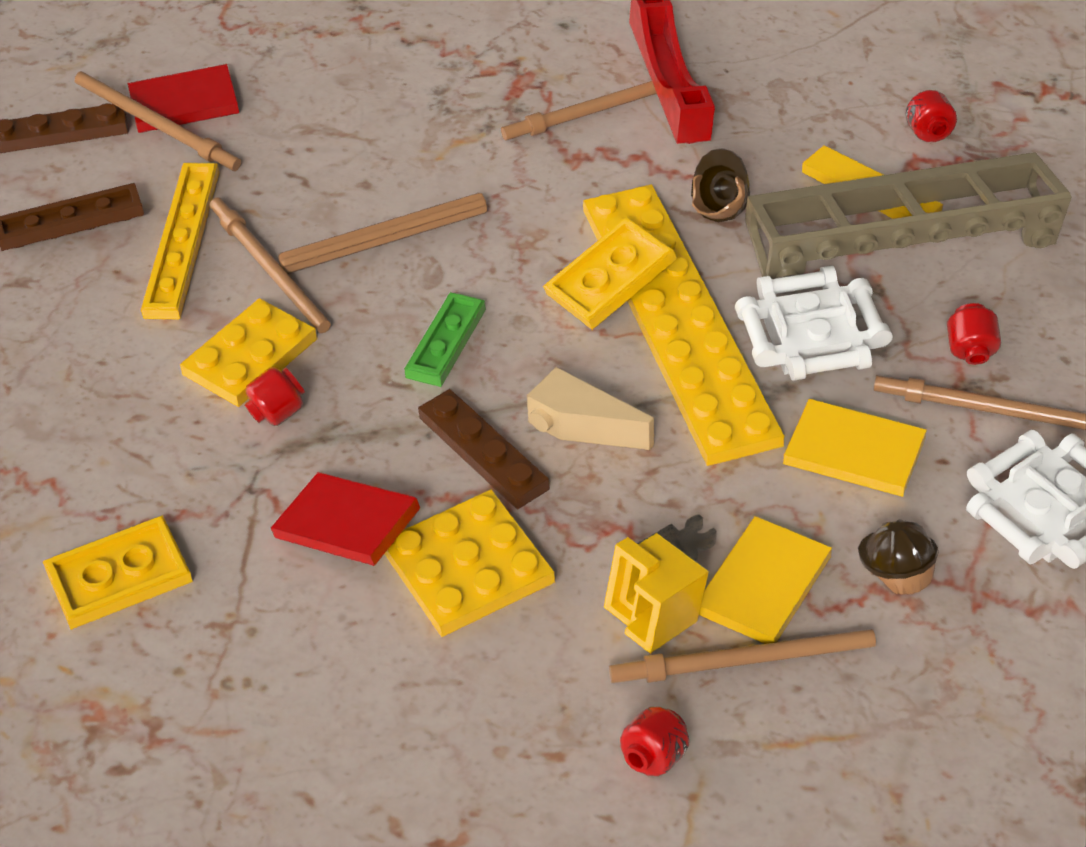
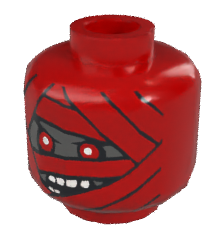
M926 90L918 93L911 99L906 108L907 123L915 135L922 141H941L948 137L955 129L957 123L956 111L946 96L939 91Z
M649 707L641 711L624 728L620 736V747L626 763L633 770L647 776L659 777L667 773L684 756L689 747V735L684 720L675 711L662 707Z

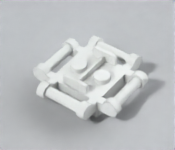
M833 265L821 267L818 272L775 279H771L770 276L758 277L757 290L760 300L746 296L739 299L735 304L738 318L744 321L753 344L752 356L755 364L760 367L781 365L784 375L789 374L792 381L805 379L807 374L855 366L858 370L871 368L872 357L870 349L884 347L893 338L889 326L882 322L872 300L873 291L869 281L865 278H857L847 286L840 287ZM821 286H822V288H823V290H816V291H810V292H804V293H798V294H792V295H786V296H780V297H776V295H775V294H779V293H785V292H791V291H797V290H803V289H809V288H815V287H821ZM852 304H858L868 330H858L856 326V313ZM760 319H764L772 343L768 342Z
M1029 430L1019 437L1017 444L987 463L979 462L968 469V480L979 493L971 498L967 504L966 511L977 520L983 519L1019 549V556L1028 564H1034L1042 558L1050 563L1058 557L1070 568H1078L1086 562V477L1068 462L1074 460L1086 469L1085 442L1074 433H1071L1061 441L1058 447L1051 450L1045 445L1044 439L1037 431ZM1023 460L1010 470L1008 479L1002 483L995 479L996 476Z

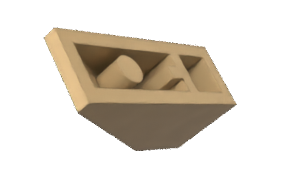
M557 367L527 394L528 422L537 430L547 432L560 440L650 450L654 446V417Z

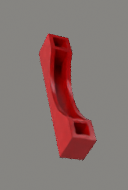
M631 0L629 24L676 143L692 144L711 141L715 105L707 86L698 85L692 79L685 65L677 37L671 1Z

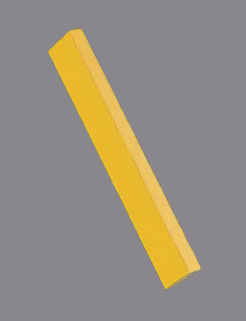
M183 163L142 303L141 312L143 319L181 318L207 222L210 202L213 199L219 177L217 163Z

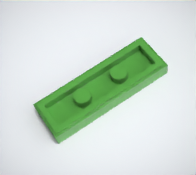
M450 292L404 368L405 378L442 387L486 310L485 300Z

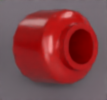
M979 303L962 305L948 319L947 331L950 351L956 358L966 360L968 364L972 365L987 362L992 355L996 354L1001 347L997 315L984 305Z
M270 367L246 386V395L250 401L244 404V406L258 423L265 419L270 425L278 426L301 409L303 405L301 395L305 391L287 368L281 371L276 367Z

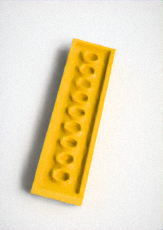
M653 185L636 187L583 200V211L597 240L602 238L624 218L628 217L672 248L676 254L677 259L627 302L706 465L710 466L784 447V434Z

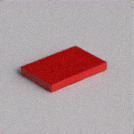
M227 64L127 83L131 99L178 125L239 113ZM135 117L138 133L157 130V128Z
M317 472L271 526V530L277 539L375 566L419 511L420 505L417 498Z

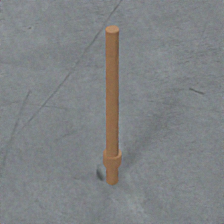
M82 71L76 74V84L198 151V155L211 163L216 161L232 171L239 169L241 159L223 150L220 143L210 138H201Z
M653 81L543 115L537 112L525 116L523 121L501 127V134L505 141L529 133L531 136L544 133L548 127L657 94Z
M214 198L210 202V208L220 218V225L230 236H235L319 333L327 332L331 323L248 230L244 218L236 210H231L221 198Z
M876 375L874 391L904 396L905 401L921 404V400L1086 430L1085 413L927 385L925 380L909 377V380L905 381Z
M873 629L666 658H663L662 654L644 656L643 661L609 665L611 683L646 679L647 683L665 681L668 675L871 648L876 646V638Z

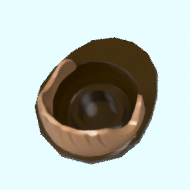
M723 148L711 150L701 158L696 167L691 189L692 206L704 218L720 223L735 219L746 208L747 198L750 196L747 170L742 158L731 150Z
M901 519L883 523L876 532L862 539L858 546L860 561L864 567L870 571L871 575H875L883 581L895 594H914L925 589L932 582L939 550L934 540L917 523Z

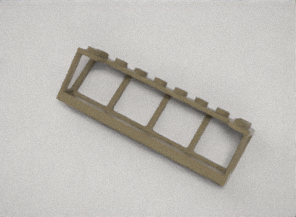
M1033 152L752 195L747 198L745 222L762 277L770 276L771 279L804 274L807 261L818 259L830 260L838 256L857 253L868 254L876 250L905 248L910 245L927 242L939 243L947 239L965 236L977 237L985 233L1004 230L1015 231L1023 228L1021 237L1026 246L1045 248L1056 244L1072 197L1068 189L1037 153ZM1038 175L1055 194L1040 196L1036 186ZM1028 188L1031 198L1002 202L993 193ZM979 195L986 204L934 213L924 212L919 205L921 203ZM906 206L912 215L857 225L850 224L845 217L847 215ZM832 218L837 225V228L786 236L780 235L775 228L776 226ZM758 229L763 230L769 241L768 261Z

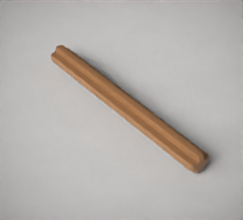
M482 193L472 194L281 252L278 255L279 264L287 274L485 214L487 212V203Z

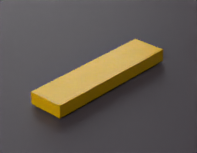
M825 145L802 163V173L823 184L883 175ZM938 201L919 204L926 213L940 212L943 208V204ZM906 206L879 210V212L892 219L912 216Z

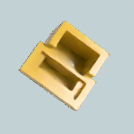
M655 533L640 544L626 537L615 545L604 608L627 625L625 634L651 654L698 621L709 571L658 533Z

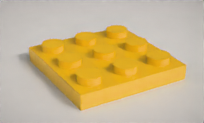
M492 489L404 529L385 552V556L441 637L555 583L552 568Z

